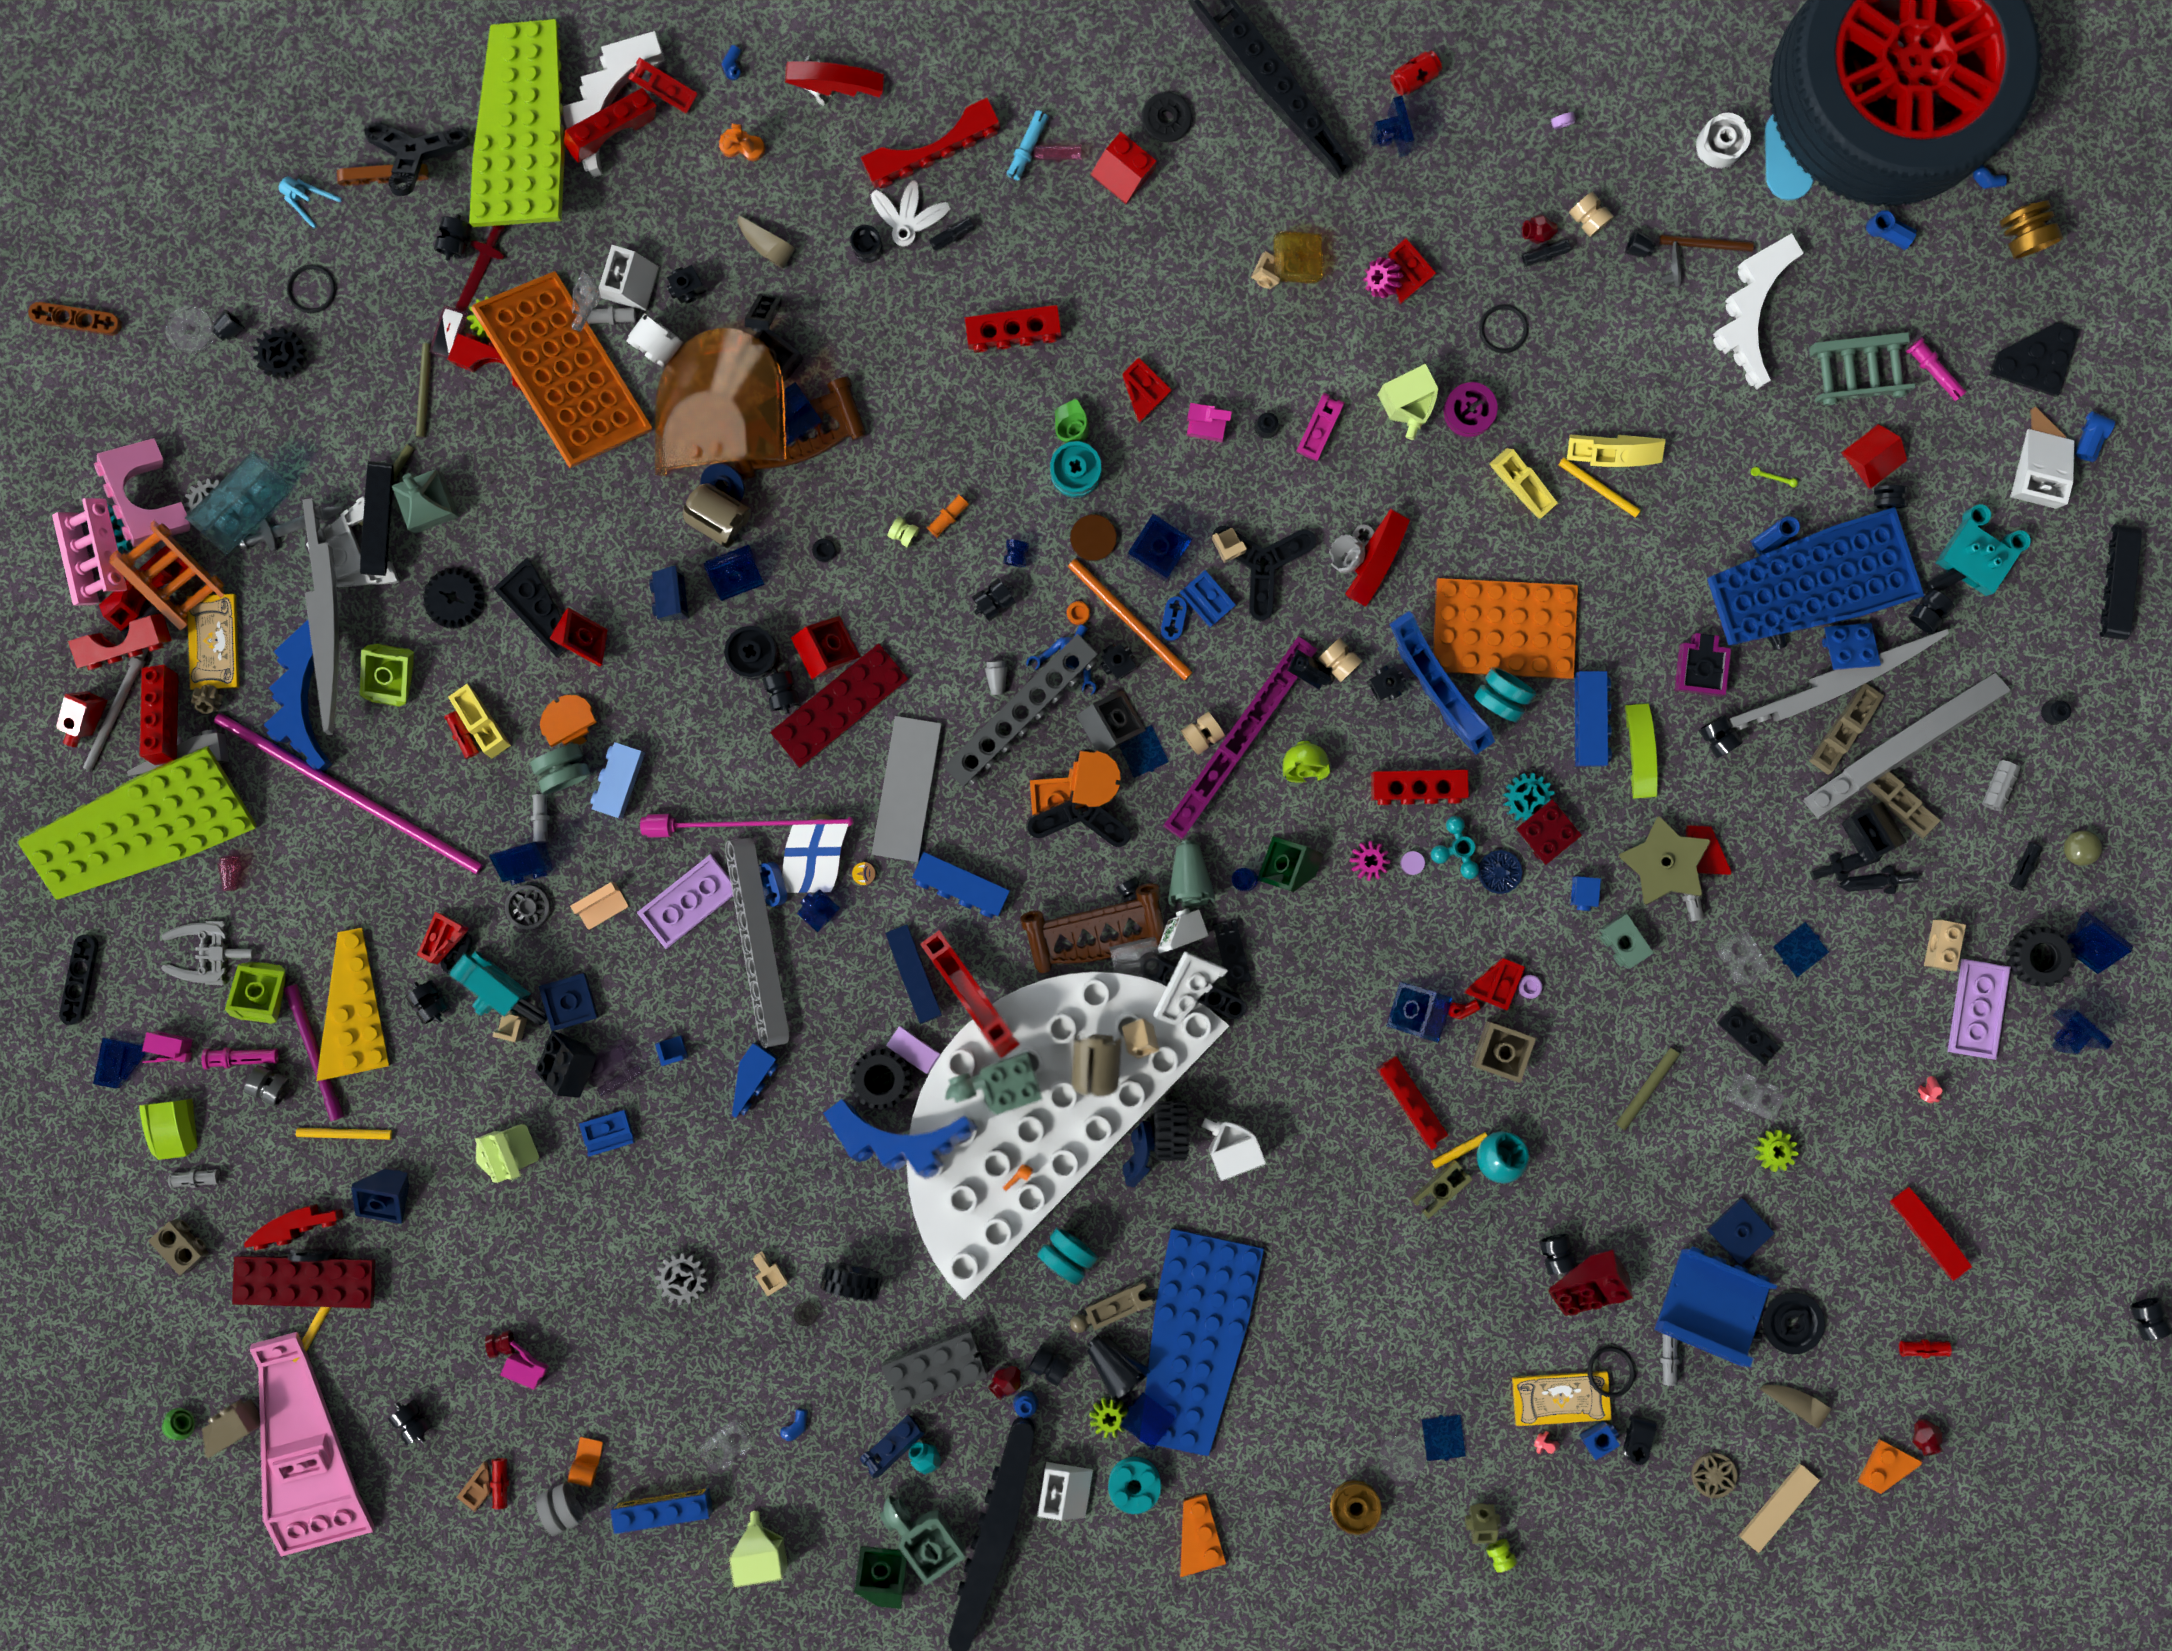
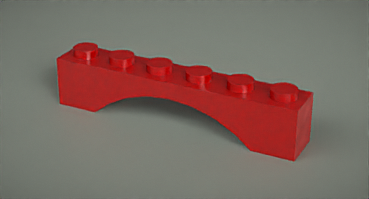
M986 97L967 106L954 128L936 142L911 150H893L881 147L862 156L861 160L874 189L877 187L881 189L886 188L892 184V180L901 177V179L907 178L913 174V170L922 167V169L928 168L934 164V160L943 157V159L949 158L955 154V150L961 147L968 149L974 146L978 139L983 137L985 139L992 138L997 134V130H1000V124Z
M940 930L920 943L1000 1059L1017 1048L1020 1043Z

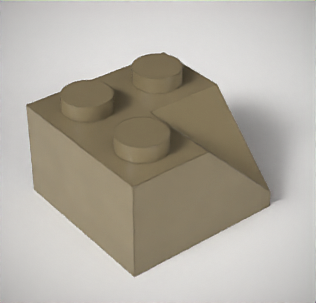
M1486 1021L1471 1066L1521 1083L1536 1038Z
M240 1399L208 1419L210 1424L202 1429L207 1459L260 1427V1414L251 1399L244 1403Z

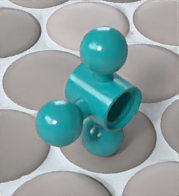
M1451 816L1446 822V828L1451 834H1454L1455 839L1449 848L1443 845L1435 846L1431 851V858L1437 864L1447 862L1451 855L1462 858L1463 864L1460 868L1462 876L1466 879H1474L1479 874L1478 864L1471 861L1470 858L1475 851V844L1471 838L1463 837L1464 820L1459 816ZM1460 841H1464L1468 845V851L1465 854H1461L1457 850V845Z

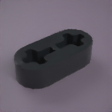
M466 932L463 936L466 944L460 945L459 949L456 950L457 942L441 960V968L446 973L453 969V967L449 968L450 964L447 963V959H452L454 953H456L455 962L457 963L464 954L469 953L472 945L470 933Z

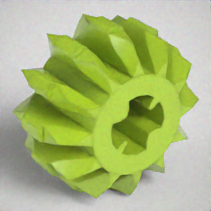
M1105 1397L1101 1398L1102 1406L1096 1402L1093 1404L1096 1411H1090L1089 1416L1095 1419L1090 1421V1425L1093 1427L1097 1426L1096 1434H1100L1104 1430V1438H1108L1109 1432H1112L1113 1437L1116 1438L1118 1437L1117 1429L1124 1433L1125 1427L1123 1424H1129V1418L1125 1417L1129 1410L1127 1408L1121 1409L1124 1405L1123 1401H1119L1114 1405V1401L1110 1398V1403L1107 1404ZM1107 1413H1110L1111 1416H1116L1113 1417V1422L1103 1419L1106 1418Z

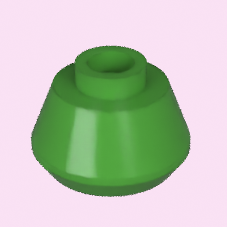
M175 1408L169 1411L162 1423L163 1434L173 1440H185L192 1435L195 1429L194 1417L184 1408Z

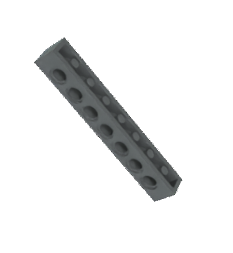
M1077 634L943 767L962 787L967 783L972 786L981 777L978 772L983 767L988 770L997 761L995 756L1000 751L1005 753L1014 744L1011 740L1017 734L1021 737L1030 729L1028 723L1034 717L1036 720H1039L1047 712L1045 706L1050 701L1055 704L1064 695L1062 690L1067 685L1072 687L1081 678L1078 674L1084 668L1089 670L1097 663L1098 660L1095 657L1098 653ZM1071 655L1079 659L1080 663L1076 669H1070L1067 666V658ZM1053 672H1058L1062 675L1063 680L1059 686H1055L1050 682V675ZM1036 689H1042L1045 692L1046 698L1043 702L1034 700L1033 692ZM1020 705L1026 706L1029 710V715L1025 719L1019 718L1016 714V710ZM1002 722L1011 724L1012 732L1009 735H1004L1000 732ZM987 738L995 742V749L991 752L986 751L983 747V742ZM969 755H974L978 758L979 763L976 768H971L967 765L966 760Z

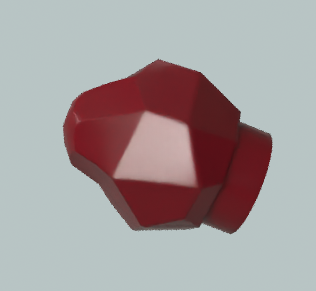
M1537 215L1530 220H1525L1522 226L1523 238L1530 239V241L1536 244L1550 240L1558 231L1556 223L1551 222L1543 215Z
M1011 1365L1006 1369L995 1372L992 1383L988 1388L999 1400L1015 1394L1021 1387V1372L1019 1368Z
M1925 1419L1918 1420L1914 1425L1915 1432L1912 1442L1919 1450H1922L1924 1456L1942 1452V1432L1940 1428Z

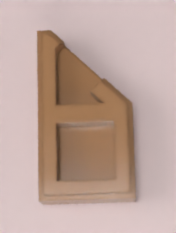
M2036 406L2030 410L2031 430L2066 438Z
M486 1461L482 1463L456 1497L474 1512L491 1492L488 1463Z

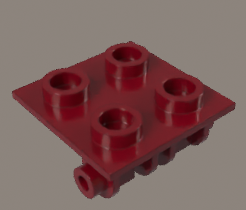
M1553 799L1516 828L1534 851V856L1538 860L1541 859L1545 865L1582 836Z

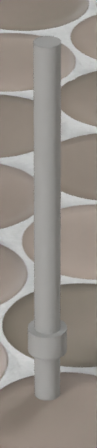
M149 648L142 650L143 655L130 659L128 663L130 667L83 765L84 769L93 770L138 671L142 670L146 661L144 659Z

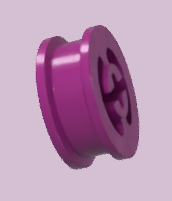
M1476 382L1463 383L1457 386L1448 396L1444 405V419L1454 433L1463 437H1475L1484 433L1494 422L1498 405L1495 395L1485 385ZM1466 395L1479 397L1486 406V417L1481 415L1482 403L1476 407L1474 412H1469L1463 420L1465 422H1474L1475 425L1462 423L1454 412L1455 403L1460 405L1459 416H1461L1467 407H1472L1478 401L1477 398H1468Z

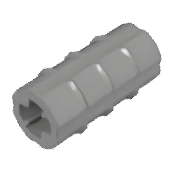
M1999 761L1988 790L1985 792L1986 795L1982 805L1995 811H2003L2007 801H2009V795L2013 790L2012 788L2021 767L2009 761Z

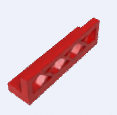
M1394 1056L1377 1067L1376 1070L1427 1147L1433 1150L1437 1147L1436 1143L1447 1137L1448 1134L1397 1056Z

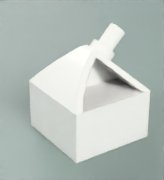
M1206 1118L1204 1119L1202 1127L1212 1131V1134L1215 1135L1209 1147V1152L1221 1181L1266 1164L1253 1132L1232 1122L1225 1121L1221 1123L1217 1121L1215 1123Z

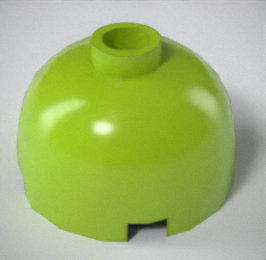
M1309 741L1298 742L1297 745L1286 752L1283 758V776H1286V780L1290 782H1306L1304 778L1317 777V781L1330 774V765L1326 752Z

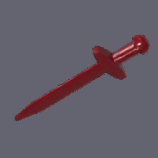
M504 225L491 226L492 230L486 244L471 241V245L480 254L456 304L455 312L463 314L469 306L490 259H504V256L494 249L501 232L504 233Z

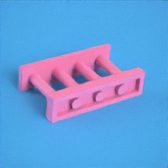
M84 498L82 499L84 512L80 514L79 512H57L52 515L73 606L98 604L97 592L102 589L103 591L127 590L124 576L109 563L110 555L118 550L106 499ZM87 521L90 534L84 537L81 524ZM92 544L95 557L89 559L86 546ZM98 566L100 580L95 582L92 569Z

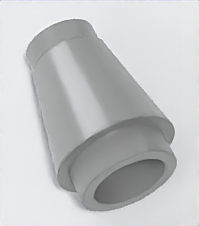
M1005 661L986 662L987 667L984 669L991 695L1005 694L1008 666H1005Z

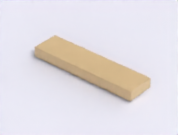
M1799 1463L1739 1534V1537L1759 1553L1820 1480Z

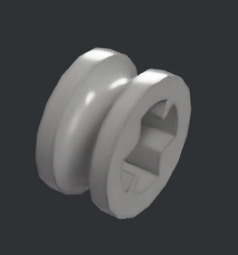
M1360 525L1354 530L1352 536L1358 539L1360 535L1358 531L1363 530L1364 532L1366 530L1369 533L1367 536L1368 541L1364 542V539L1361 541L1366 546L1374 531L1368 525Z

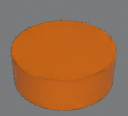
M1076 601L1069 605L1067 608V618L1072 624L1083 625L1088 621L1090 610L1084 602Z

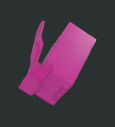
M1190 403L1187 421H1189L1187 436L1222 442L1226 421H1230L1232 411L1217 409L1215 406Z
M160 1031L146 1032L142 1051L172 1058L161 1057L156 1060L143 1061L142 1063L166 1062L169 1060L184 1063L190 1062L192 1055L190 1049L193 1039Z
M512 1341L510 1344L520 1354L514 1353L507 1358L500 1376L534 1390L541 1384L549 1365L539 1362L529 1352Z

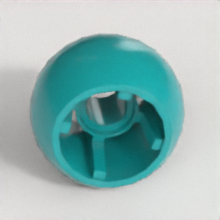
M1498 1131L1485 1137L1481 1141L1476 1154L1478 1167L1489 1180L1497 1183H1510L1519 1179L1525 1173L1529 1163V1153L1525 1143L1517 1135L1506 1131Z

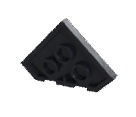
M2057 322L1999 351L1995 355L1989 376L2054 397L2059 396L2079 329Z

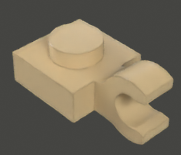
M763 1251L754 1256L753 1261L760 1270L755 1277L767 1297L789 1283L777 1262L770 1266Z

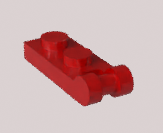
M639 57L636 61L637 67L634 72L629 74L628 79L687 114L697 92ZM646 70L652 73L648 82L642 78Z

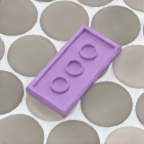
M710 854L640 909L637 914L663 947L668 949L733 897L730 877L713 855Z
M1962 959L1947 1052L1997 1059L2011 967Z

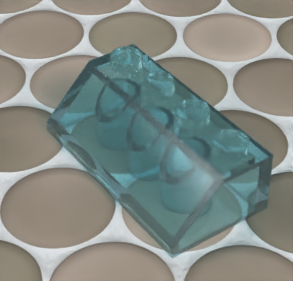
M252 451L185 519L227 556L293 488L268 462Z

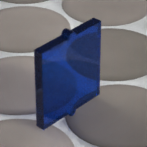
M1152 725L1146 727V731L1119 746L1134 778L1147 772L1152 773L1155 768L1169 762Z
M1806 922L1802 923L1773 946L1774 950L1782 958V964L1787 965L1796 978L1829 953L1819 940L1820 936L1815 935Z
M1142 1392L1133 1406H1129L1128 1413L1119 1425L1153 1450L1162 1436L1167 1435L1166 1431L1176 1417Z
M1439 1415L1436 1418L1421 1419L1427 1461L1442 1459L1448 1461L1450 1458L1466 1457L1461 1415L1444 1417Z

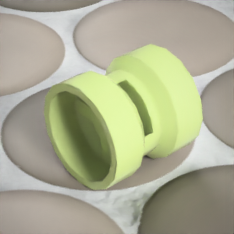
M898 516L887 536L893 540L898 539L903 546L909 548L913 543L911 541L913 535L916 537L920 528L914 524H907L905 519Z

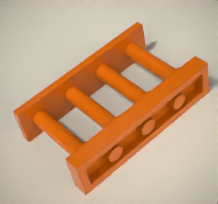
M153 520L150 528L154 532L128 554L124 553L122 555L116 550L110 555L109 563L181 631L188 625L187 612L213 591L220 598L223 597L224 584L216 575L211 576L171 536L172 532L165 524L161 523L159 525ZM162 540L171 551L148 570L140 572L134 566V561ZM178 557L189 566L188 569L163 589H157L151 583L153 582L152 578ZM197 574L206 585L182 605L175 606L169 600L170 595Z

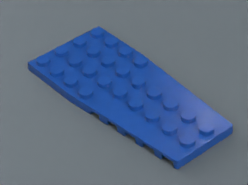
M1895 507L1832 526L1707 578L1729 645L1857 618L1924 596Z
M1171 1228L1156 1298L1148 1369L1151 1373L1147 1375L1139 1436L1140 1442L1209 1456L1249 1322L1264 1248Z

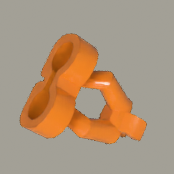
M732 123V129H727L721 135L719 147L721 152L727 157H735L740 153L744 154L746 159L750 161H757L764 155L765 144L760 137L748 135L747 132L742 131V125Z

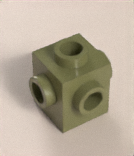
M1479 1503L1472 1505L1469 1508V1515H1465L1466 1530L1471 1532L1472 1544L1497 1542L1501 1521L1500 1515L1495 1514L1494 1504L1486 1505Z

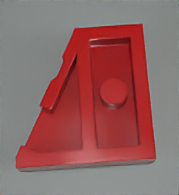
M1407 238L1387 255L1388 258L1395 260V264L1401 266L1398 273L1404 275L1402 278H1399L1402 286L1396 287V294L1400 304L1436 275V272Z
M1139 357L1122 373L1136 419L1141 423L1172 390Z
M1687 825L1686 837L1708 839L1710 841V845L1697 866V873L1731 875L1730 867L1712 827Z
M435 912L417 956L438 965L469 928L444 914Z
M1501 958L1465 989L1464 993L1508 1011L1525 967Z

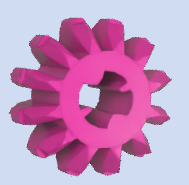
M1379 257L1377 261L1369 262L1370 268L1364 269L1367 277L1362 279L1364 282H1368L1365 289L1371 291V295L1374 297L1387 298L1389 294H1396V287L1402 286L1399 278L1404 276L1402 273H1398L1401 266L1395 264V260L1385 259L1384 257Z
M1368 841L1367 848L1363 843L1359 844L1362 852L1356 849L1352 850V853L1358 857L1350 858L1349 862H1357V866L1352 867L1351 870L1353 872L1358 869L1361 870L1358 873V878H1362L1366 873V880L1371 881L1372 873L1376 879L1381 878L1378 870L1387 873L1388 870L1382 864H1390V860H1383L1382 857L1386 856L1388 851L1379 852L1382 844H1377L1373 849V841ZM1373 855L1375 865L1367 867L1365 865L1367 861H1364V859Z

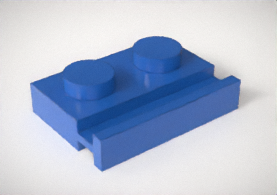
M1206 570L1179 592L1209 628L1236 606Z
M626 1109L579 1124L585 1147H587L588 1157L635 1143Z

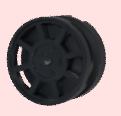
M1903 485L1875 487L1874 495H1876V500H1874V508L1883 509L1884 507L1890 509L1895 507L1896 509L1908 507L1909 500L1906 499V495L1909 494V487Z

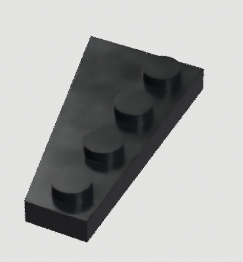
M527 557L499 582L493 590L543 644L559 658L567 649L549 638L559 623L561 615L530 558Z

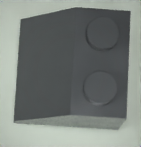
M1123 690L1093 703L1076 715L1095 749L1102 753H1107L1146 731Z

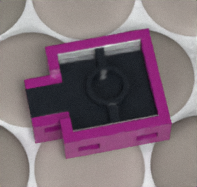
M1700 633L1693 634L1691 643L1679 645L1674 691L1718 697L1725 696L1731 648L1718 647L1719 636Z

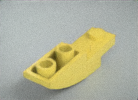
M1570 434L1567 460L1590 462V466L1631 467L1662 463L1665 439L1618 435L1617 438Z

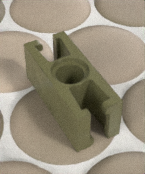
M1452 1160L1410 1198L1418 1206L1420 1204L1419 1201L1431 1193L1435 1197V1201L1426 1210L1423 1209L1421 1211L1428 1219L1473 1180L1463 1170L1461 1172L1463 1177L1453 1185L1447 1181V1177L1456 1168L1459 1171L1462 1169L1455 1160ZM1440 1183H1445V1193L1437 1195L1435 1192L1436 1186Z

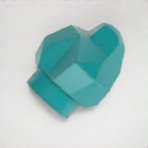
M917 1442L910 1448L908 1455L911 1459V1465L920 1473L925 1475L936 1471L940 1467L941 1457L935 1446Z

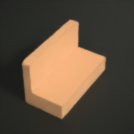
M610 882L570 907L574 914L580 915L587 929H592L628 908V903L617 884Z

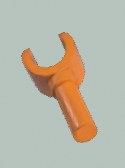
M1025 1164L1021 1165L1013 1178L1002 1188L1007 1191L1019 1178L1027 1181L1033 1169Z

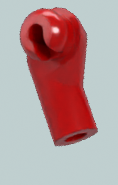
M1476 1000L1465 1005L1454 1002L1447 1007L1448 1015L1459 1020L1481 1010Z

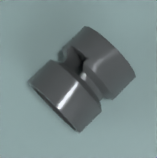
M258 1065L248 1077L244 1092L255 1098L262 1096L264 1102L276 1107L283 1101L291 1080L279 1073L273 1075L272 1070Z

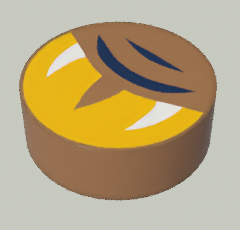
M867 862L856 864L852 870V878L859 885H869L876 877L875 868Z

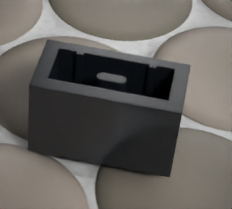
M1883 802L1873 805L1841 823L1865 864L1907 843Z
M551 1031L535 1072L556 1096L580 1098L597 1056L586 1044L559 1032Z

